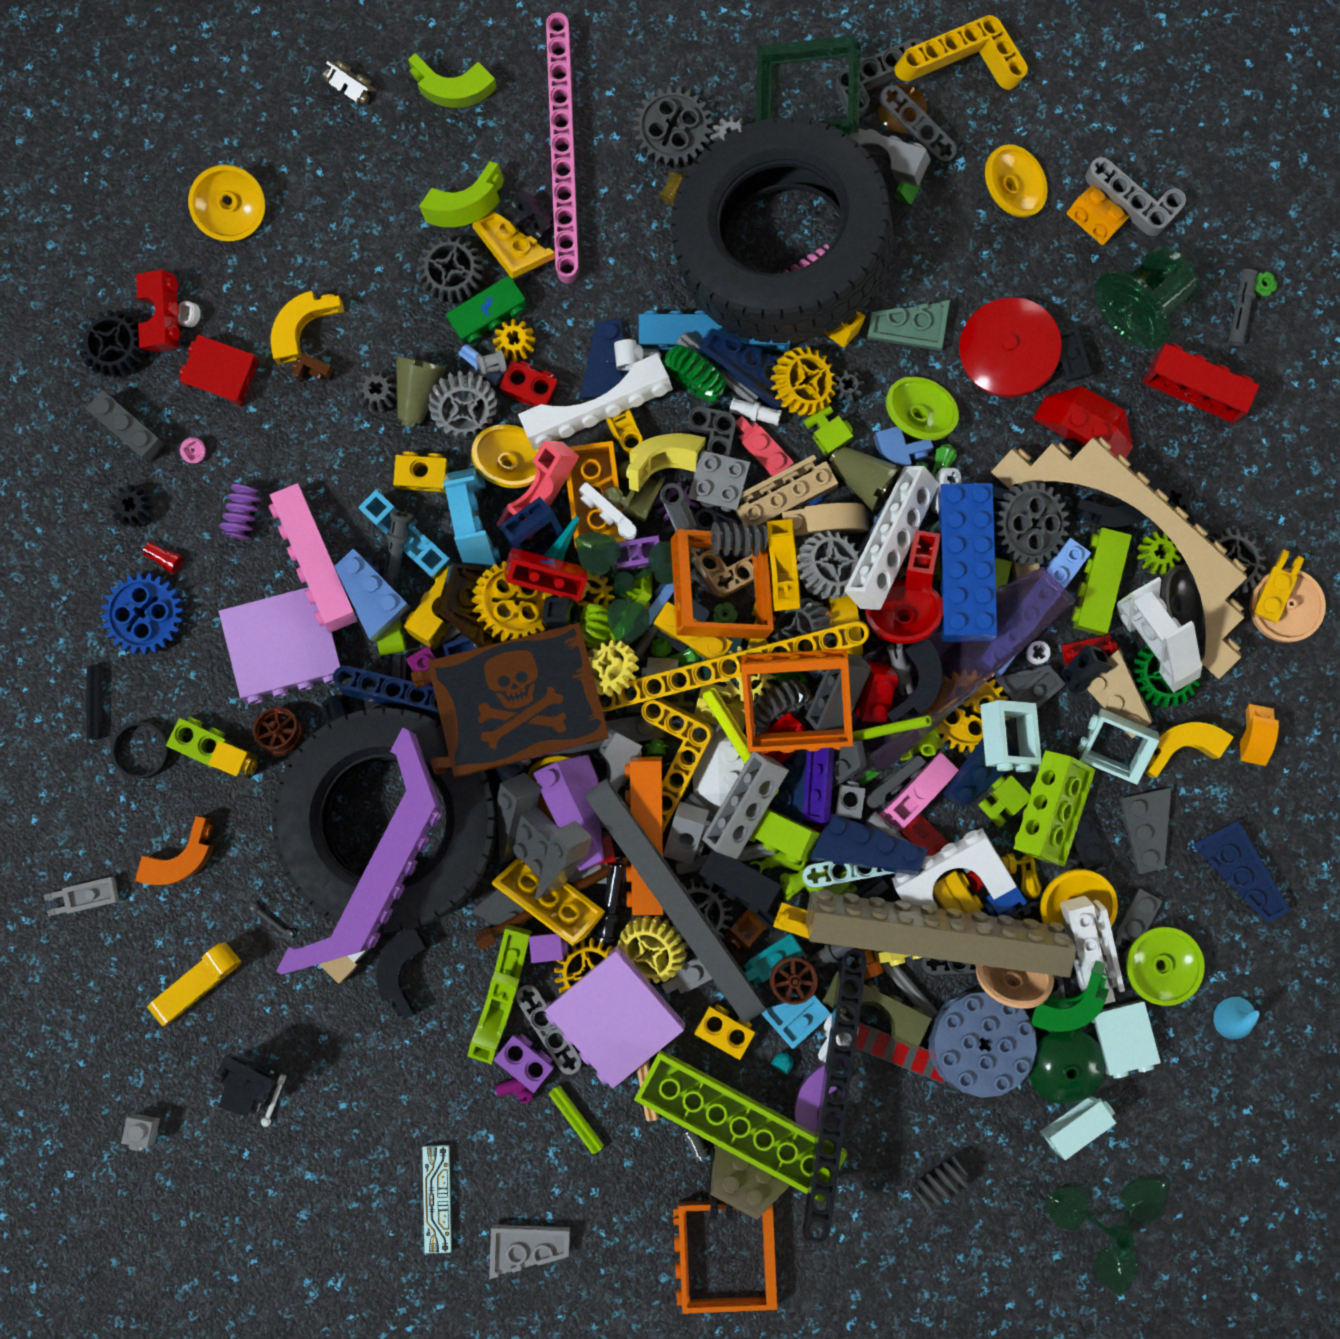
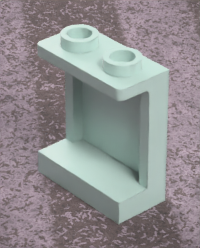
M1136 1000L1103 1008L1098 1016L1091 1021L1095 1023L1106 1065V1074L1113 1075V1078H1122L1129 1075L1128 1071L1138 1069L1139 1072L1150 1071L1154 1069L1153 1065L1161 1063L1144 1001Z

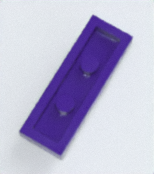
M821 748L818 751L807 750L803 820L820 823L830 822L835 752L833 748Z

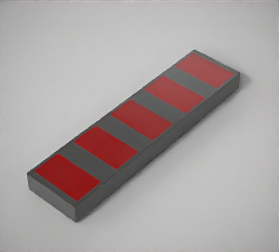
M859 1022L855 1049L945 1084V1080L938 1075L929 1058V1049L919 1046L913 1050L892 1039L891 1034Z

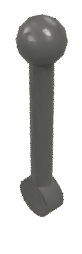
M253 902L250 904V911L258 913L283 933L284 939L290 940L293 938L294 932L290 929L286 930L259 908L258 903Z

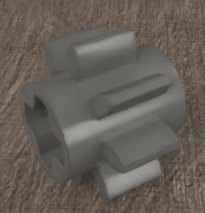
M844 370L842 378L835 376L834 381L839 385L834 386L832 390L838 392V401L845 398L851 403L854 395L857 397L861 396L862 393L857 388L862 387L864 381L857 380V372L851 375L848 374L847 370ZM851 383V388L847 391L843 389L844 385Z

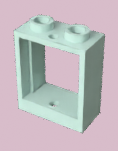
M997 700L980 705L986 766L997 767V771H1009L1016 768V772L1032 771L1031 767L1042 764L1036 703ZM1005 717L1016 718L1020 757L1008 756Z
M1101 708L1098 715L1093 714L1088 724L1090 731L1087 737L1083 736L1078 744L1077 751H1079L1080 761L1137 785L1160 741L1159 734L1155 730ZM1104 722L1143 738L1130 766L1091 751Z
M1090 1096L1040 1132L1053 1151L1064 1160H1067L1115 1125L1116 1122L1112 1117L1115 1112L1106 1101L1103 1102L1101 1098L1096 1099Z

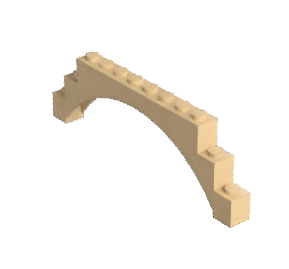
M1093 437L1073 459L1069 456L1072 452L1060 442L1057 445L1053 442L1033 464L1029 461L1031 457L1021 448L1019 450L1013 448L991 471L1009 489L1014 484L1033 481H1058L1095 488L1118 497L1137 508L1154 521L1172 540L1193 574L1201 596L1205 615L1206 643L1205 653L1200 657V660L1212 674L1220 679L1241 658V653L1239 652L1241 647L1231 638L1226 640L1224 637L1244 618V614L1241 612L1244 608L1235 599L1232 598L1229 601L1227 597L1247 578V574L1244 572L1247 568L1236 558L1231 561L1225 555L1227 550L1219 542H1210L1205 537L1208 533L1199 524L1196 523L1194 526L1186 520L1189 516L1180 507L1177 506L1174 509L1167 503L1169 500L1168 496L1160 489L1154 491L1148 486L1150 480L1140 471L1135 474L1129 468L1131 463L1121 454L1116 457L1110 451L1112 446L1102 437L1099 439Z

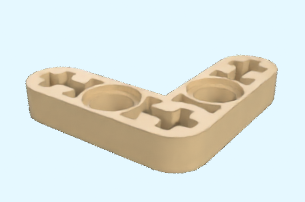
M689 547L690 559L716 596L726 597L754 582L752 554L727 567L719 554H714L713 549ZM770 556L768 558L769 567H771ZM703 559H712L715 562V568H706L703 565ZM737 569H747L749 578L743 579L739 577ZM730 577L732 578V581L728 583L726 588L718 586L719 581L723 583L729 580Z

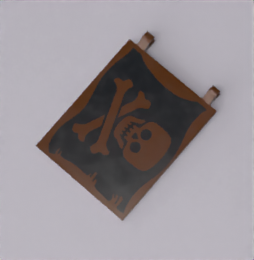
M580 623L427 661L429 670H418L411 673L415 688L424 687L432 683L449 754L448 757H438L430 760L435 775L452 769L454 778L609 739Z

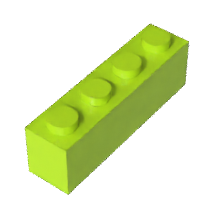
M1103 527L1097 533L1092 534L1089 548H1093L1091 557L1086 559L1083 572H1086L1085 581H1081L1077 596L1080 597L1079 605L1074 607L1071 621H1075L1074 629L1101 636L1108 633L1132 535Z

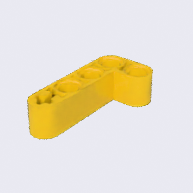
M226 942L219 943L206 952L197 965L147 1006L148 1010L162 1027L171 1023L242 963Z

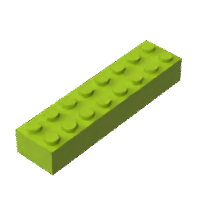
M663 1050L659 1051L634 1099L636 1102L807 1194L815 1132ZM824 1140L821 1149L825 1154L831 1155L834 1151V1146L830 1141ZM844 1148L841 1150L839 1170L847 1156V1151ZM824 1167L818 1170L819 1180L826 1183L830 1179V1173ZM816 1195L815 1199L822 1203L825 1199L822 1195Z

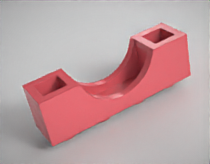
M544 441L532 461L537 469L532 485L519 499L507 505L496 525H501L539 497L550 507L580 456L564 442ZM532 534L526 540H531L534 534Z

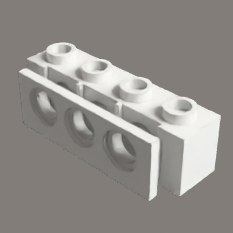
M1085 895L1060 902L1065 926L1071 936L1070 939L1073 940L1077 948L1074 966L1080 992L1082 993L1087 988L1093 966L1097 960L1106 963V969L1104 968L1103 973L1106 974L1107 971L1109 977L1104 987L1109 989L1105 1004L1114 1002L1113 988L1116 987L1119 992L1125 991L1107 909L1099 900H1094L1092 904Z

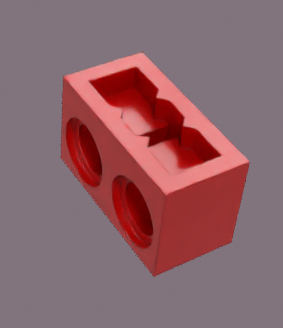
M519 360L518 363L510 362L499 389L501 394L529 406L536 407L540 404L550 406L559 384L554 374L542 370L540 373L533 370L532 365ZM516 375H523L525 377V381L522 384L516 385L512 383V379ZM544 384L549 388L545 394H537L535 392L536 387Z

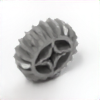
M459 370L458 376L454 377L449 372L448 380L441 377L439 380L440 385L434 384L433 392L429 394L430 402L428 406L431 418L436 420L438 428H444L446 434L453 430L455 437L459 432H463V435L467 437L468 432L472 431L476 435L477 428L485 430L486 423L492 424V416L496 415L497 412L495 407L497 405V398H495V391L493 388H490L488 380L483 381L480 374L473 378L471 371L466 376H463V373ZM449 396L451 402L448 404L449 407L444 409L443 403ZM479 399H482L483 403L480 409L476 411L475 405H477Z
M829 530L822 534L819 532L809 537L800 547V554L797 556V561L800 564L797 565V570L803 574L800 575L799 579L806 580L805 588H813L812 595H817L820 592L822 599L830 597L831 600L847 596L844 590L859 561L858 556L861 554V551L854 550L856 543L849 544L847 542L848 536L840 538L839 532L831 534ZM821 549L820 559L815 561L816 551ZM845 570L844 580L840 582L841 571Z

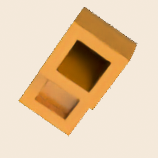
M1253 704L1248 705L1246 709V731L1240 741V761L1263 766L1267 765L1275 748L1279 729V720H1275L1274 709Z

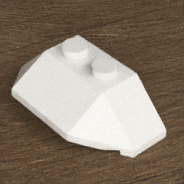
M711 723L714 734L693 775V795L716 815L742 771L744 762L722 727ZM704 730L697 738L700 740L706 739L707 732ZM692 752V762H694L696 758Z

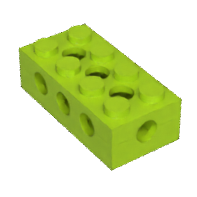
M1045 750L1036 780L1031 787L1028 805L1023 812L1020 830L1015 837L1014 849L1038 860L1065 867L1096 769L1071 756ZM1051 778H1054V782L1050 784ZM1043 802H1046V807L1042 809ZM1037 826L1038 832L1034 834V829Z

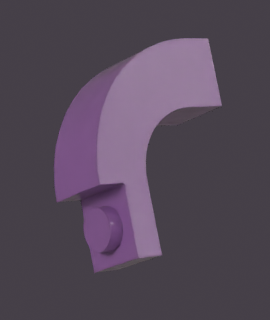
M825 1062L815 1067L804 1078L798 1088L794 1101L795 1122L815 1133ZM831 1087L829 1089V1094L835 1091L837 1088Z

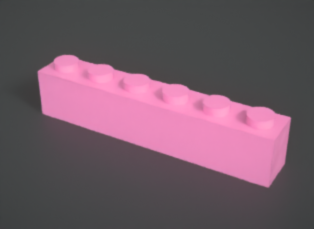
M298 483L269 494L273 504L268 506L274 519L280 518L282 525L277 527L283 540L288 539L291 546L287 547L292 562L297 560L300 565L296 571L301 583L307 582L309 586L305 593L310 604L316 603L319 611L314 612L320 627L325 625L328 633L357 622L354 611Z

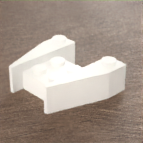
M1158 577L1117 602L1116 613L1130 632L1137 630L1160 661L1159 673L1174 693L1200 678L1203 665L1200 660L1194 623L1190 621L1181 626L1176 618L1169 616L1166 604L1159 597L1161 579Z

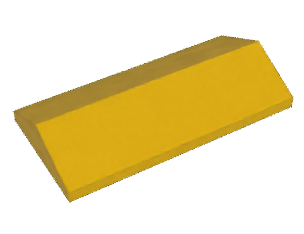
M517 857L492 881V885L572 946L586 938L602 918L605 911L567 882L561 888L537 900L535 895L540 878Z

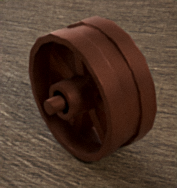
M274 707L264 711L256 719L253 726V736L256 743L267 754L276 757L285 756L299 746L303 738V727L290 710L283 707ZM281 717H288V718L281 724L280 718H281ZM294 721V729H286ZM265 728H267L269 732L263 734ZM272 738L269 746L263 744V741Z
M788 956L780 959L770 972L769 983L772 992L787 1004L799 1005L807 1002L817 989L818 977L815 969L809 962L800 957ZM795 961L806 965L797 974H795ZM787 962H790L791 973L789 974L780 968V966ZM810 970L812 981L801 980L800 977ZM778 971L785 976L786 980L775 983L776 972ZM801 984L811 986L805 996L799 987ZM789 985L784 997L781 996L776 988ZM793 988L798 992L799 999H788Z

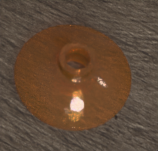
M896 85L927 113L926 100L919 90L910 85ZM887 91L888 98L886 101L888 103L895 102L898 107L894 110L898 113L901 107L895 99L897 94L896 92L889 93ZM879 99L877 112L882 124L893 132L908 133L882 106ZM906 108L903 111V118L907 122H913L916 118V113L912 108Z

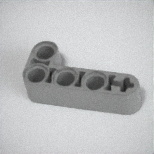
M1103 157L1096 158L1085 175L1086 181L1090 186L1093 184L1097 189L1101 190L1113 203L1122 208L1129 216L1128 219L1149 236L1160 234L1186 203L1185 194L1175 188L1168 190L1157 202L1110 160ZM1112 185L1120 186L1123 192H1116ZM1167 200H1173L1177 207L1169 206ZM1131 202H1139L1142 209L1134 208ZM1150 218H1157L1160 221V225H1154Z

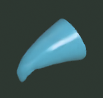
M1230 997L1217 1005L1214 1011L1213 1022L1216 1030L1223 1037L1241 1039L1250 1034L1258 1020L1259 1012L1254 1011L1253 1006L1248 1000L1242 997Z

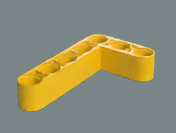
M989 15L907 49L896 63L894 71L896 76L902 81H911L979 52L998 84L1006 90H1011L1026 75L1028 67L1000 20L995 16Z
M662 698L648 700L642 706L641 713L643 718L647 722L683 740L662 782V796L670 797L673 802L672 807L662 805L664 832L713 737L714 731L712 725L707 721ZM650 704H657L660 707V716L650 714ZM677 715L683 719L684 725L682 728L673 726V716ZM701 727L705 729L707 738L704 740L698 739L694 733L695 728ZM685 750H690L695 754L696 759L694 762H687L684 759L683 752ZM672 774H681L684 778V784H675L672 780Z

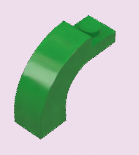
M1095 961L1087 988L1081 994L1071 998H1060L1050 994L1044 1003L1036 1006L1031 1025L1048 1031L1064 1032L1076 1030L1093 1021L1101 1012L1109 989L1104 988L1108 974L1103 973L1106 963Z

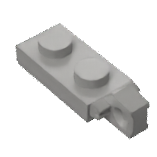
M698 957L684 963V966L681 970L679 969L677 975L661 984L665 994L676 989L681 994L711 980L712 977Z

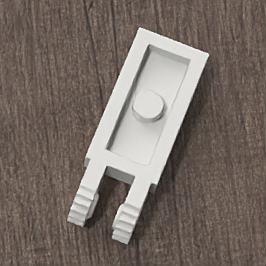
M584 483L579 491L582 497L580 499L589 508L592 509L595 506L602 512L599 516L610 526L613 523L617 525L619 535L627 540H633L637 536L636 527L618 509L588 483Z

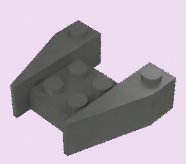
M524 772L500 784L496 801L499 862L504 864L516 857L521 859L540 878L535 898L538 900L564 885L588 856L593 837L576 821L558 828L537 807L541 787Z

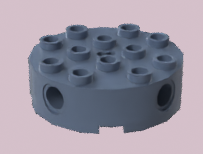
M984 990L962 992L946 1001L933 1017L928 1037L929 1058L938 1075L954 1089L981 1098L1001 1096L1019 1086L1031 1071L1037 1051L1035 1029L1031 1025L1025 1010L1004 1005L993 999ZM980 1039H985L984 1048L979 1047L981 1045Z

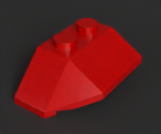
M1083 386L1046 396L1033 417V420L1082 448L1093 437L1105 439L1112 446L1110 451L1116 457L1121 454L1127 458L1133 448L1126 411Z

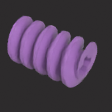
M232 484L231 489L236 493L229 494L228 498L234 503L225 505V508L231 513H224L222 515L223 519L228 521V523L220 524L219 527L225 531L221 534L240 540H250V537L245 535L244 531L253 530L247 524V521L256 520V518L250 515V512L258 511V508L252 504L253 502H261V499L255 495L256 492L260 491L247 486Z

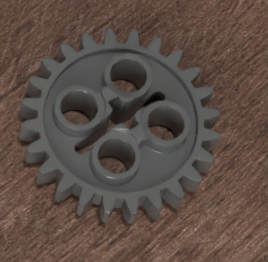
M670 86L667 88V93H663L659 88L657 97L649 93L650 102L642 99L641 106L643 109L636 108V115L639 117L633 118V124L636 125L633 127V134L637 135L635 137V144L642 143L639 147L640 152L647 151L646 159L648 160L655 156L656 165L661 160H664L665 168L669 166L670 162H673L675 168H678L679 161H682L687 166L689 157L696 161V152L700 154L704 152L703 146L710 145V140L707 137H711L713 134V130L709 129L713 127V120L708 119L711 117V111H704L706 102L698 104L699 95L697 94L691 98L690 89L685 94H681V87L679 86L676 93L672 92ZM663 108H670L673 112L665 115L661 113V110ZM682 108L683 111L677 119V127L672 129L667 145L663 146L662 144L669 135V127L673 126L677 112ZM693 118L695 123L687 125L683 120ZM656 129L662 131V135L658 137L652 136L650 133ZM680 139L683 140L685 144L681 147H677L673 145V142L675 140Z
M1036 482L1018 483V487H1010V493L1002 494L1005 502L996 503L1001 509L1000 511H993V514L998 517V520L994 521V526L998 528L994 531V535H999L1000 537L995 544L1004 545L1001 553H1009V560H1016V563L1034 565V563L1043 564V559H1052L1051 553H1059L1057 545L1065 544L1061 536L1068 535L1063 528L1070 525L1069 522L1064 521V517L1069 512H1062V508L1066 503L1057 502L1060 494H1052V487H1045L1044 483L1036 484ZM1014 519H1016V527H1015V528H1014V525H1013ZM1046 519H1047V522H1048L1047 527H1045V521H1046ZM1030 537H1031V540H1032L1031 545H1029V538H1030Z

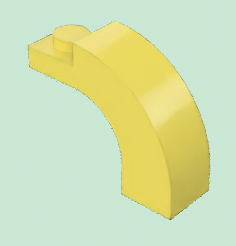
M674 433L655 436L639 443L630 451V464L626 472V477L629 479V489L639 492L650 475L661 469L680 468L695 472L701 450L706 451V438L691 434Z

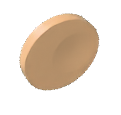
M1282 569V570H1284V571H1286V572H1290L1291 569ZM1302 571L1298 572L1296 575L1298 578L1282 615L1276 624L1252 614L1269 574L1258 581L1250 596L1249 610L1255 626L1262 634L1278 642L1290 643L1307 638L1319 628L1325 615L1326 602L1321 587L1310 575Z

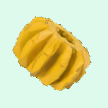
M515 319L511 320V326H508L506 322H502L504 330H495V334L498 336L493 339V344L497 345L495 351L501 349L505 361L510 356H512V360L516 363L518 361L517 356H521L523 360H526L525 351L533 353L534 349L531 345L536 343L535 337L531 336L533 329H525L526 323L524 321L520 322L518 326ZM514 337H518L519 343L516 344L514 342V345H511L510 339L513 338L515 340Z

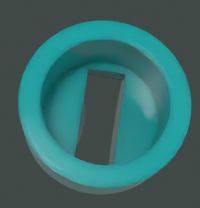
M786 1052L778 1053L771 1062L773 1067L786 1075L790 1073L794 1064L793 1058Z

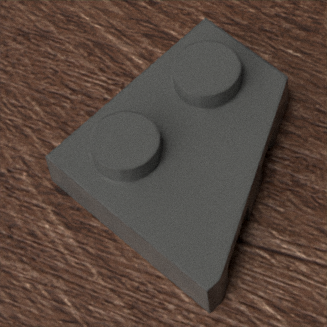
M1050 665L1000 676L995 679V683L999 687H1003L1002 691L1011 701L1036 703L1037 708L1065 685L1064 681Z

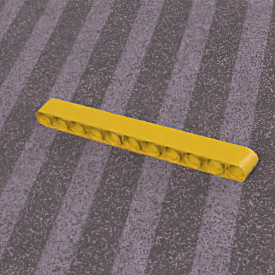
M853 621L636 678L635 680H629V685L633 686L637 691L636 698H628L625 694L626 687L623 686L621 687V694L613 691L612 702L609 706L601 702V695L598 694L602 711H610L742 676L741 655L774 653V649L777 646L784 647L787 652H799V643L803 639H807L812 643V651L847 649L859 646L868 639L869 628L864 622ZM853 626H859L863 629L864 637L861 640L851 638L850 629ZM827 633H835L839 641L837 646L829 647L826 645L824 638ZM727 659H731L736 663L737 669L735 673H728L724 669V663ZM701 666L710 668L712 675L709 680L700 677L699 669ZM680 672L686 676L687 682L684 686H678L675 683L674 677L676 673ZM652 679L660 681L662 688L659 693H655L650 689V681Z

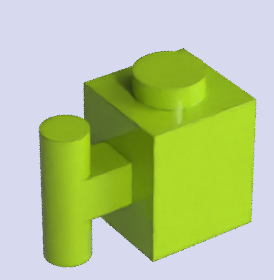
M829 404L825 405L822 411H817L803 420L807 429H810L815 424L819 427L814 432L812 438L826 458L832 455L837 448L841 449L851 442L853 438V428L846 419L842 421L837 416L830 422L826 417L833 413Z
M1012 775L1006 778L1000 776L991 785L993 790L989 794L996 801L993 805L986 798L978 804L998 827H1001L1006 822L1000 814L1003 810L1009 816H1013L1029 802L1031 796Z

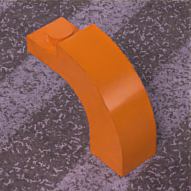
M195 816L188 844L177 857L170 860H162L151 856H142L135 881L150 885H170L185 881L198 873L207 863L214 849V846L205 844V841L209 840L213 825H210L211 819Z

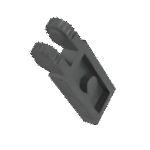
M914 754L872 788L868 794L866 793L864 797L865 805L873 809L882 805L888 793L893 795L903 787L901 782L908 777L911 779L916 777L923 770L921 766L926 763L920 755Z
M1140 888L1135 892L1114 932L1115 936L1113 939L1116 952L1122 939L1130 942L1122 955V961L1125 963L1131 945L1141 934L1148 930L1163 902Z

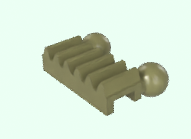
M624 461L618 467V475L625 481H629L626 477V472L630 461ZM661 477L658 482L648 478L639 492L630 490L627 497L623 496L619 488L610 487L605 490L603 497L614 507L623 506L622 513L645 522L658 498L665 478Z

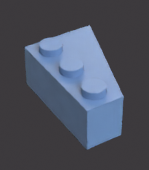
M354 549L334 566L365 632L372 642L381 637L411 608Z

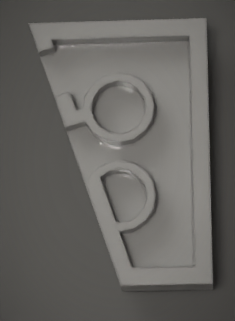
M492 1225L489 1279L496 1278L503 1273L517 1272L522 1270V1268L535 1264L542 1265L569 1257L570 1228Z

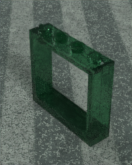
M855 35L758 46L756 126H759L758 121L770 119L771 65L849 56L848 119L818 122L828 124L829 128L832 126L841 130L845 135L859 132L861 45Z

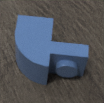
M898 426L876 432L874 435L875 445L880 458L898 465L902 470L904 466H911L910 458H913L914 461L928 457V453L933 449L931 440H921L906 445L902 430Z

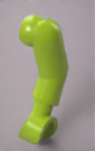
M779 851L775 855L765 857L763 861H752L748 865L757 864L759 866V873H762L767 868L770 870L777 866L799 871L804 868L806 861L800 860L798 864L784 858L786 853Z

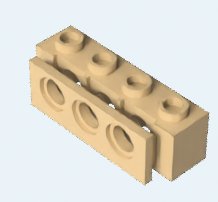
M812 455L742 492L739 502L741 506L736 511L740 522L747 526L750 524H755L757 527L759 525L767 526V521H776L783 518L782 512L798 510L811 501L836 490L838 482L828 463L825 461L815 467L816 457ZM810 469L812 470L810 473H808V474H806V475H804V476H802V477H800V478L794 480V478L799 477V476L805 474V473L808 472ZM789 480V482H790L789 484H787V485H785V486H783V487H781V488H779V489H777V490H775V491H773V492L771 491V489H772V490H773V489H776V488L782 486L783 484H785V483ZM767 492L768 495H766V496H764V497H762V498H760V499H758V500L752 502L751 504H749L748 501H753V500H755V499L761 497L762 495H764V494Z

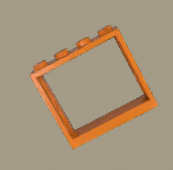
M677 529L671 538L676 635L766 639L774 630V622L776 621L775 615L772 614L773 591L770 589L772 569L768 564L770 556L768 545L764 551L760 550L758 557H754L752 552L757 624L693 622L689 547L713 549L711 546V531Z
M847 649L741 655L748 752L766 754L769 751H781L790 753L799 749L818 751L821 748H833L840 750V747L853 746ZM841 669L844 729L756 734L751 674Z
M711 1200L679 1201L678 1209H673L674 1225H679V1236H674L675 1252H680V1262L675 1263L676 1279H681V1289H676L677 1306L682 1305V1314L777 1310L773 1204L762 1214L765 1297L690 1300L686 1211H708L711 1208ZM717 1200L718 1210H726L727 1203Z

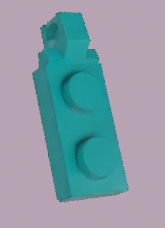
M789 933L749 959L743 965L746 969L744 973L756 985L760 982L763 983L770 978L773 966L780 959L788 956L801 958L805 955V952L793 934ZM790 962L784 963L780 968L783 970L790 965Z

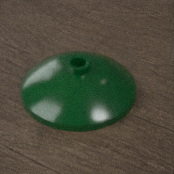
M1078 1029L1064 1032L1051 1031L1036 1042L1037 1051L1028 1076L1035 1090L1043 1098L1056 1104H1075L1089 1098L1099 1088L1105 1075L1106 1065L1102 1049L1092 1036ZM1070 1069H1074V1074L1068 1076L1067 1071Z

